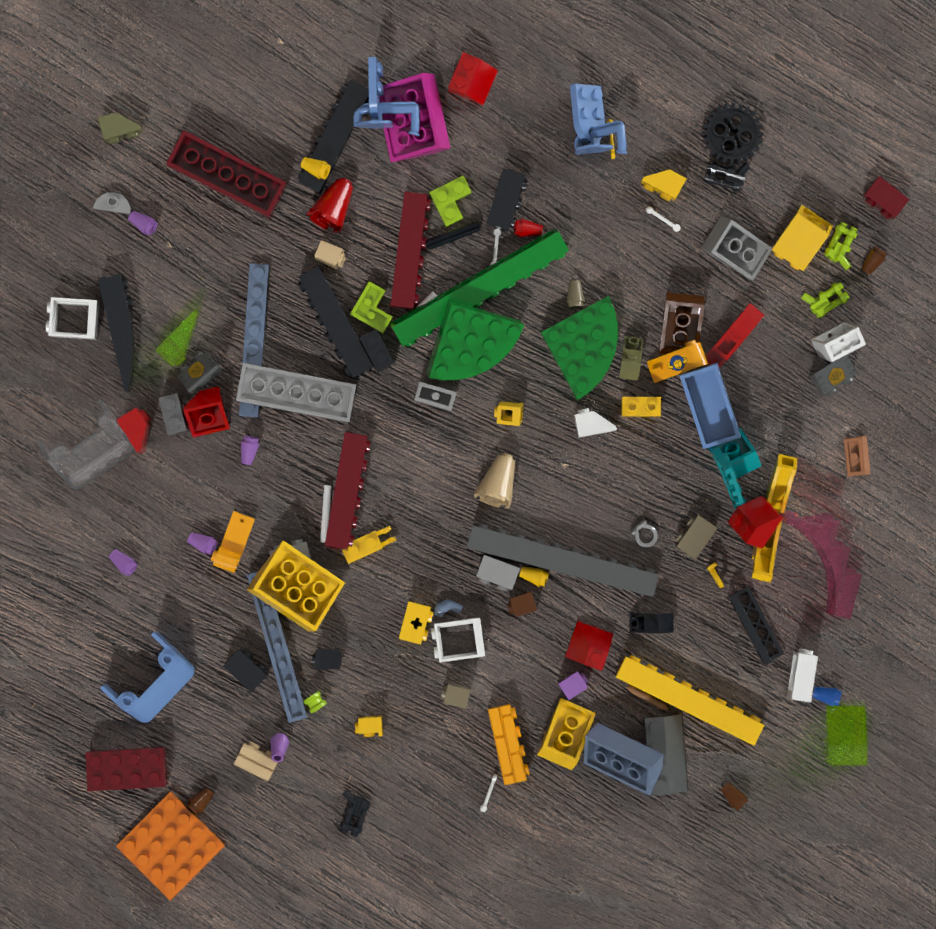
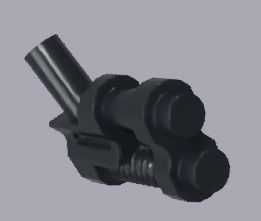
M716 162L708 163L707 170L710 171V174H705L704 181H707V184L710 185L715 184L730 188L733 191H739L741 189L740 186L744 184L745 176L743 175L751 166L745 162L738 171H735L731 166L727 168L719 166ZM715 173L726 175L725 179L716 178Z
M346 789L342 795L350 802V805L344 810L346 814L343 822L340 823V832L347 834L348 830H350V835L358 837L362 833L363 822L371 802L359 795L355 797ZM353 815L358 816L355 826L351 825Z

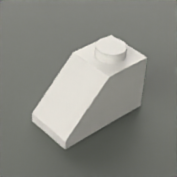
M589 408L577 410L578 414L574 415L578 438L617 430L614 424L596 412H589Z

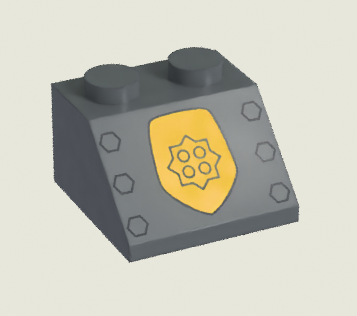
M200 352L193 358L194 362L190 366L185 365L178 371L180 373L177 376L188 392L193 395L223 371L208 352L204 354Z
M845 355L830 362L810 375L809 378L821 396L824 394L830 396L837 391L836 387L841 383L845 386L853 381L852 376L856 372L849 356Z

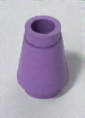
M132 211L128 217V220L144 235H152L158 226L155 218L136 211Z
M243 436V440H241L242 464L252 465L260 445L258 443L259 438Z
M193 532L187 540L188 543L205 555H212L218 543L214 540V537Z
M117 549L109 555V558L122 575L130 576L138 566L134 559Z
M277 733L270 740L273 761L281 762L289 746V740L285 734Z

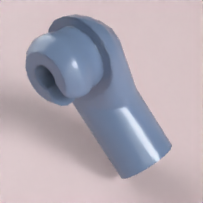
M446 599L436 604L434 613L438 617L443 616L444 613L450 610L460 614L463 605Z

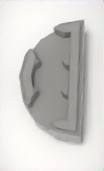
M115 192L101 195L93 206L95 210L131 214V206L128 200Z

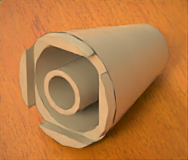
M502 453V455L496 457L475 490V498L480 496L479 501L500 508V505H505L504 509L510 508L515 472L513 456Z

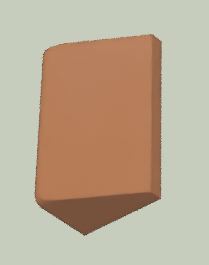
M867 437L844 438L847 476L870 474Z

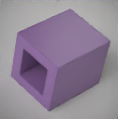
M576 670L558 682L568 700L587 689L586 683L589 681L583 672L579 674Z

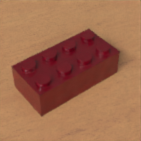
M165 746L90 750L85 753L87 791L156 788L167 785Z

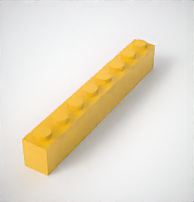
M631 654L629 657L624 656L615 674L616 678L755 746L764 727V724L760 723L762 719L752 714L748 717L743 714L744 710L736 706L732 709L726 706V701L718 697L714 700L709 697L710 693L700 688L697 692L691 689L692 684L684 680L679 683L674 680L675 676L667 672L661 674L657 672V667L649 663L645 666L639 663L641 659Z

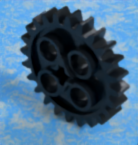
M733 102L729 108L727 103H725L723 110L720 106H717V113L711 111L712 118H705L709 124L705 123L702 125L703 128L707 129L701 132V135L706 136L702 143H708L704 148L705 150H712L709 156L717 155L715 161L723 158L722 164L729 160L730 165H732L734 160H736L739 165L741 158L747 162V155L754 157L755 154L752 150L758 151L760 149L756 144H762L763 142L758 139V137L764 135V133L759 132L763 125H757L760 118H753L756 113L755 111L751 114L748 113L750 107L743 110L742 104H740L736 108ZM731 118H740L741 124L734 125ZM723 119L727 120L730 130L732 132H736L735 139L733 136L729 137L728 134L730 130L728 126L724 123ZM722 126L724 133L721 135L717 134L714 128ZM741 134H748L750 141L743 142L740 138ZM736 141L741 145V149L737 147ZM724 143H731L733 145V150L726 151L724 149Z

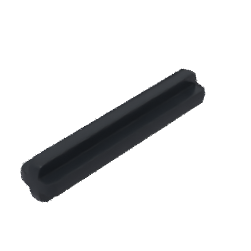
M475 221L426 240L427 248L432 250L477 233L481 230L480 225Z

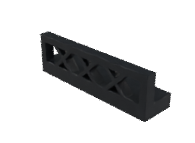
M749 586L727 596L763 665H767L772 660L783 655L784 653ZM747 592L750 597L748 606L741 603L738 595ZM749 609L755 610L759 614L757 623L749 619ZM758 626L766 628L768 633L765 640L759 638L757 634ZM767 643L775 645L778 651L770 657L766 651Z

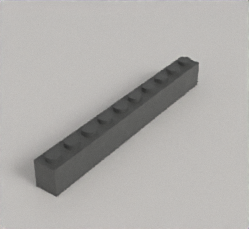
M477 523V526H472L467 545L469 549L643 595L654 596L659 577L658 574H655L654 569L644 567V571L636 569V564L626 562L624 566L618 564L617 559L609 557L605 561L599 559L600 555L590 552L586 556L580 554L581 550L570 547L569 551L562 549L563 545L551 543V546L543 544L544 540L533 538L532 541L526 540V535L514 533V536L507 535V530L496 528L495 531L488 530V525Z

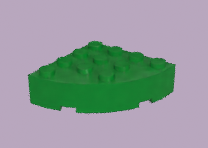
M609 296L541 332L544 342L576 401L587 395L602 380L610 368L616 352L618 323L615 309Z
M448 300L426 374L429 378L460 380L474 377L489 370L511 351L521 335L524 324L521 320Z

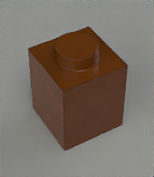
M531 591L509 598L510 603H507L510 614L514 613L515 617L537 610Z

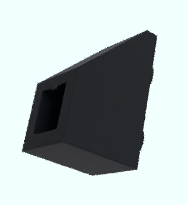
M629 613L630 633H674V613Z
M318 648L316 653H312V665H315V670L340 669L341 649Z

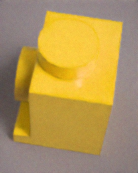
M500 401L494 410L497 424L520 426L523 421L524 403ZM506 410H512V414H508Z
M382 715L359 717L358 722H355V733L363 734L364 737H373L375 733L383 736Z

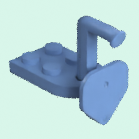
M368 57L369 103L356 109L353 116V127L371 129L392 128L393 123L383 120V114H411V129L408 133L419 136L420 119L418 104L415 102L380 103V96H383L384 93L383 84L380 81V77H383V65H381V62L376 57ZM362 114H370L371 121L362 122Z
M570 85L573 123L577 134L574 140L575 154L598 153L614 149L613 145L600 144V139L616 133L618 143L616 153L627 154L624 123L622 121L605 123L601 86Z

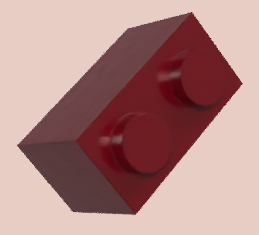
M880 176L876 178L862 196L865 198L867 205L872 208L875 206L880 210L879 213L888 220L889 218L892 220L896 218L910 200Z

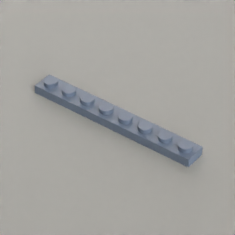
M250 263L243 363L262 366L269 277V265ZM240 402L239 416L259 418V405Z
M257 572L247 575L249 585ZM252 594L288 722L291 723L305 719L308 716L278 611Z

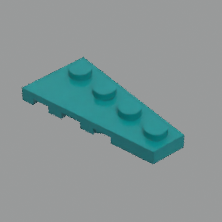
M718 447L712 450V453L736 510L738 506L747 502L744 496L741 495L742 489L736 480L737 476L730 465L731 461L727 453L723 454Z

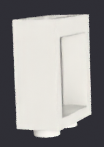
M51 297V302L47 303V313H50L49 321H46L48 336L97 340L100 302L97 300ZM58 304L89 306L87 334L57 332Z
M845 322L811 339L818 357L830 362L866 345L859 328Z
M480 617L434 623L435 628H431L432 640L436 639L437 647H434L435 659L439 658V662L485 656ZM473 623L477 652L444 656L440 628Z
M799 649V652H793L787 697L792 700L811 702L818 656L813 655V651Z

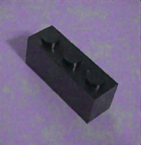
M503 168L487 220V226L509 232L510 228H514L517 217H513L515 209H520L522 199L519 196L521 191L525 192L528 182L524 180V174Z

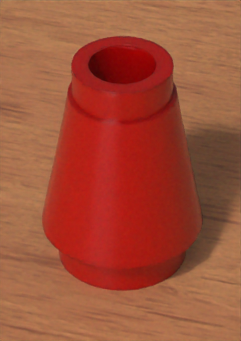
M523 218L520 220L516 219L514 235H518V237L542 235L543 225Z

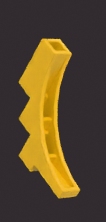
M778 454L767 487L766 499L783 517L797 470V458ZM782 520L763 549L753 546V579L771 583Z

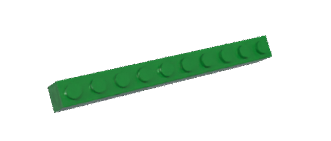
M554 228L391 322L390 326L403 347L405 345L407 347L417 342L416 339L421 336L426 337L433 333V329L441 325L448 300L474 308L479 307L483 304V300L496 297L500 294L499 291L515 286L516 281L521 278L527 279L533 275L532 272L537 269L542 270L549 266V262L554 259H562L569 250L559 231Z

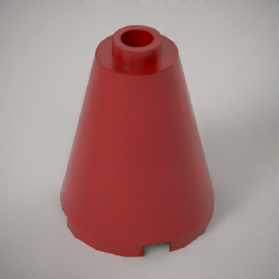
M346 178L336 179L308 210L307 216L311 215L309 219L325 230L332 228L334 229L333 233H340L353 192L351 181Z

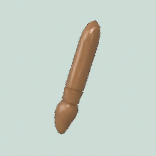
M632 685L627 686L629 692L656 706L657 709L669 710L663 701H658L653 696Z

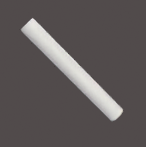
M324 485L320 542L322 543L326 541L329 524L331 485Z

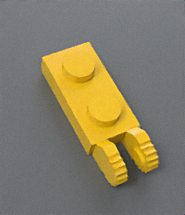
M388 526L377 532L373 531L354 540L353 547H349L348 551L342 550L348 564L397 541L395 537H390L386 541L380 542L378 536L388 533L392 530L391 527Z

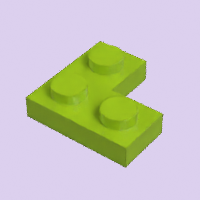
M464 176L429 192L446 227L463 219L456 201L472 194Z
M369 281L350 315L384 334L393 317L378 309L377 306L386 291Z

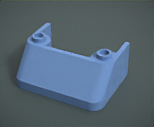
M158 631L153 632L151 636L165 648L158 656V662L165 671L139 698L129 691L119 696L108 684L100 688L122 710L143 723L151 721L195 673L194 666Z

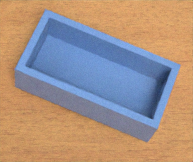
M716 362L680 374L703 449L740 438L741 434L718 363Z

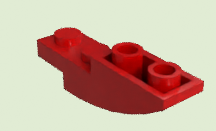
M749 303L706 353L707 365L717 362L720 368L764 317V314Z

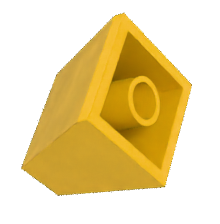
M801 205L774 244L772 251H774V255L779 259H786L790 262V266L794 269L804 271L830 235L833 225Z

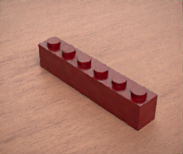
M404 191L390 305L393 308L414 310V306H418L419 294H416V288L420 287L422 277L418 275L419 268H423L424 257L420 255L421 249H425L426 245L423 231L428 228V219L425 218L426 211H430L431 200L427 199V194Z
M344 433L325 547L348 551L349 547H353L354 536L351 535L352 528H356L358 518L354 516L355 509L360 507L361 498L358 497V492L363 490L364 479H361L362 471L366 472L368 461L364 460L365 452L369 453L371 441H368V436Z

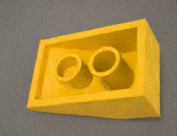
M560 698L540 744L537 756L572 770L579 761L585 744V736L590 731L596 713Z

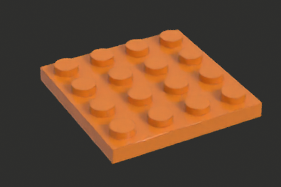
M170 791L116 847L171 901L225 844Z

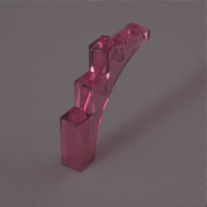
M788 510L786 514L780 513L783 517L781 522L801 532L812 543L821 558L828 583V599L825 613L851 620L862 575L855 573L856 569L846 567L851 548L844 546L845 542L835 540L840 520L833 519L834 515L824 512L822 516L814 515V517L804 515L803 518L797 517L798 513Z

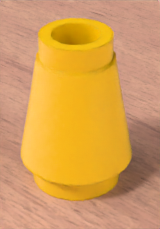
M304 157L301 162V168L319 180L321 178L325 180L329 175L331 166L326 161Z
M522 566L519 577L538 587H545L549 572L541 568Z

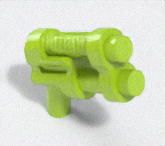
M840 222L835 228L834 236L824 255L834 263L839 261L844 269L847 270L852 265L844 255L850 252V245L853 239H856L858 229L854 227L847 229V224ZM841 234L846 235L843 244L838 242Z
M839 282L838 284L833 283L831 288L825 292H819L816 299L805 292L801 299L811 305L809 309L812 310L813 314H816L818 318H822L827 312L832 311V309L840 306V304H845L850 297L847 292H841L844 287ZM836 294L838 298L830 303L828 298Z

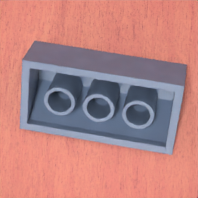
M597 723L585 736L584 764L647 795L652 793L663 767L664 754Z

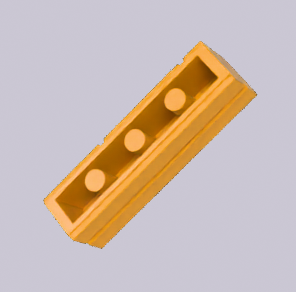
M510 704L488 708L504 785L526 781V776L530 774L528 765L523 764L522 757L525 756L523 745H519L518 742L521 733L519 726L515 727L514 719L517 718L515 707L511 708Z

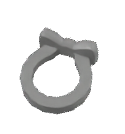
M645 519L630 531L634 535L636 542L645 548L653 546L658 538L656 529L647 524ZM641 528H647L653 532V539L650 542L643 543L640 541L638 531Z

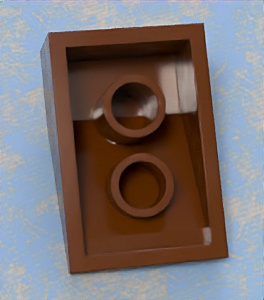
M666 292L659 353L668 354L686 347L685 343L693 340L699 343L705 305L704 296Z

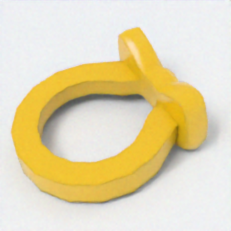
M715 562L709 565L707 570L721 589L724 585L714 569L717 567Z

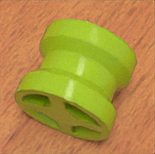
M319 691L303 701L305 705L309 706L311 714L327 704L320 697L321 693Z

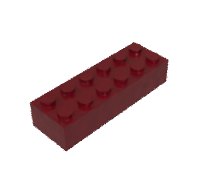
M184 130L166 163L168 168L271 219L288 186L285 181Z

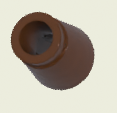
M874 246L869 250L861 269L871 275L886 260L887 253Z
M729 782L720 789L732 809L735 808L738 811L748 802L746 795Z
M205 787L191 797L186 805L198 815L204 811L214 793Z

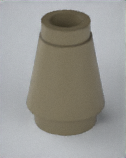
M579 280L569 282L566 302L569 309L577 310L584 308L585 299L581 281Z

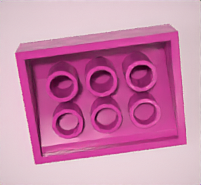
M421 73L383 86L384 93L383 96H380V103L415 102L419 106V136L408 133L411 129V114H383V120L393 123L392 128H384L391 163L451 149L435 74Z

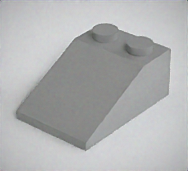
M723 216L719 218L701 247L708 254L751 281L754 280L772 251V247L733 220Z

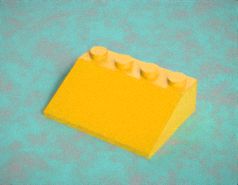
M281 541L257 572L247 591L308 632H315L345 582L285 541Z

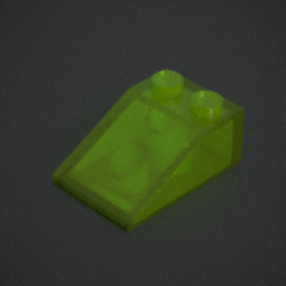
M826 705L825 763L828 765L867 766L868 745L865 706L834 705L832 707Z

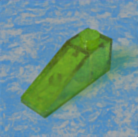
M196 309L155 349L172 367L175 365L180 366L186 360L184 356L188 352L200 315Z

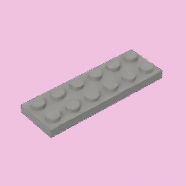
M243 363L236 401L350 422L356 384Z

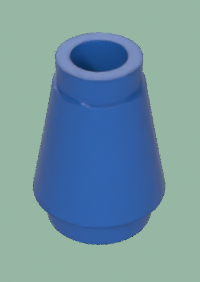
M815 687L812 698H816L832 707L834 705L839 706L842 691L837 690L838 688Z

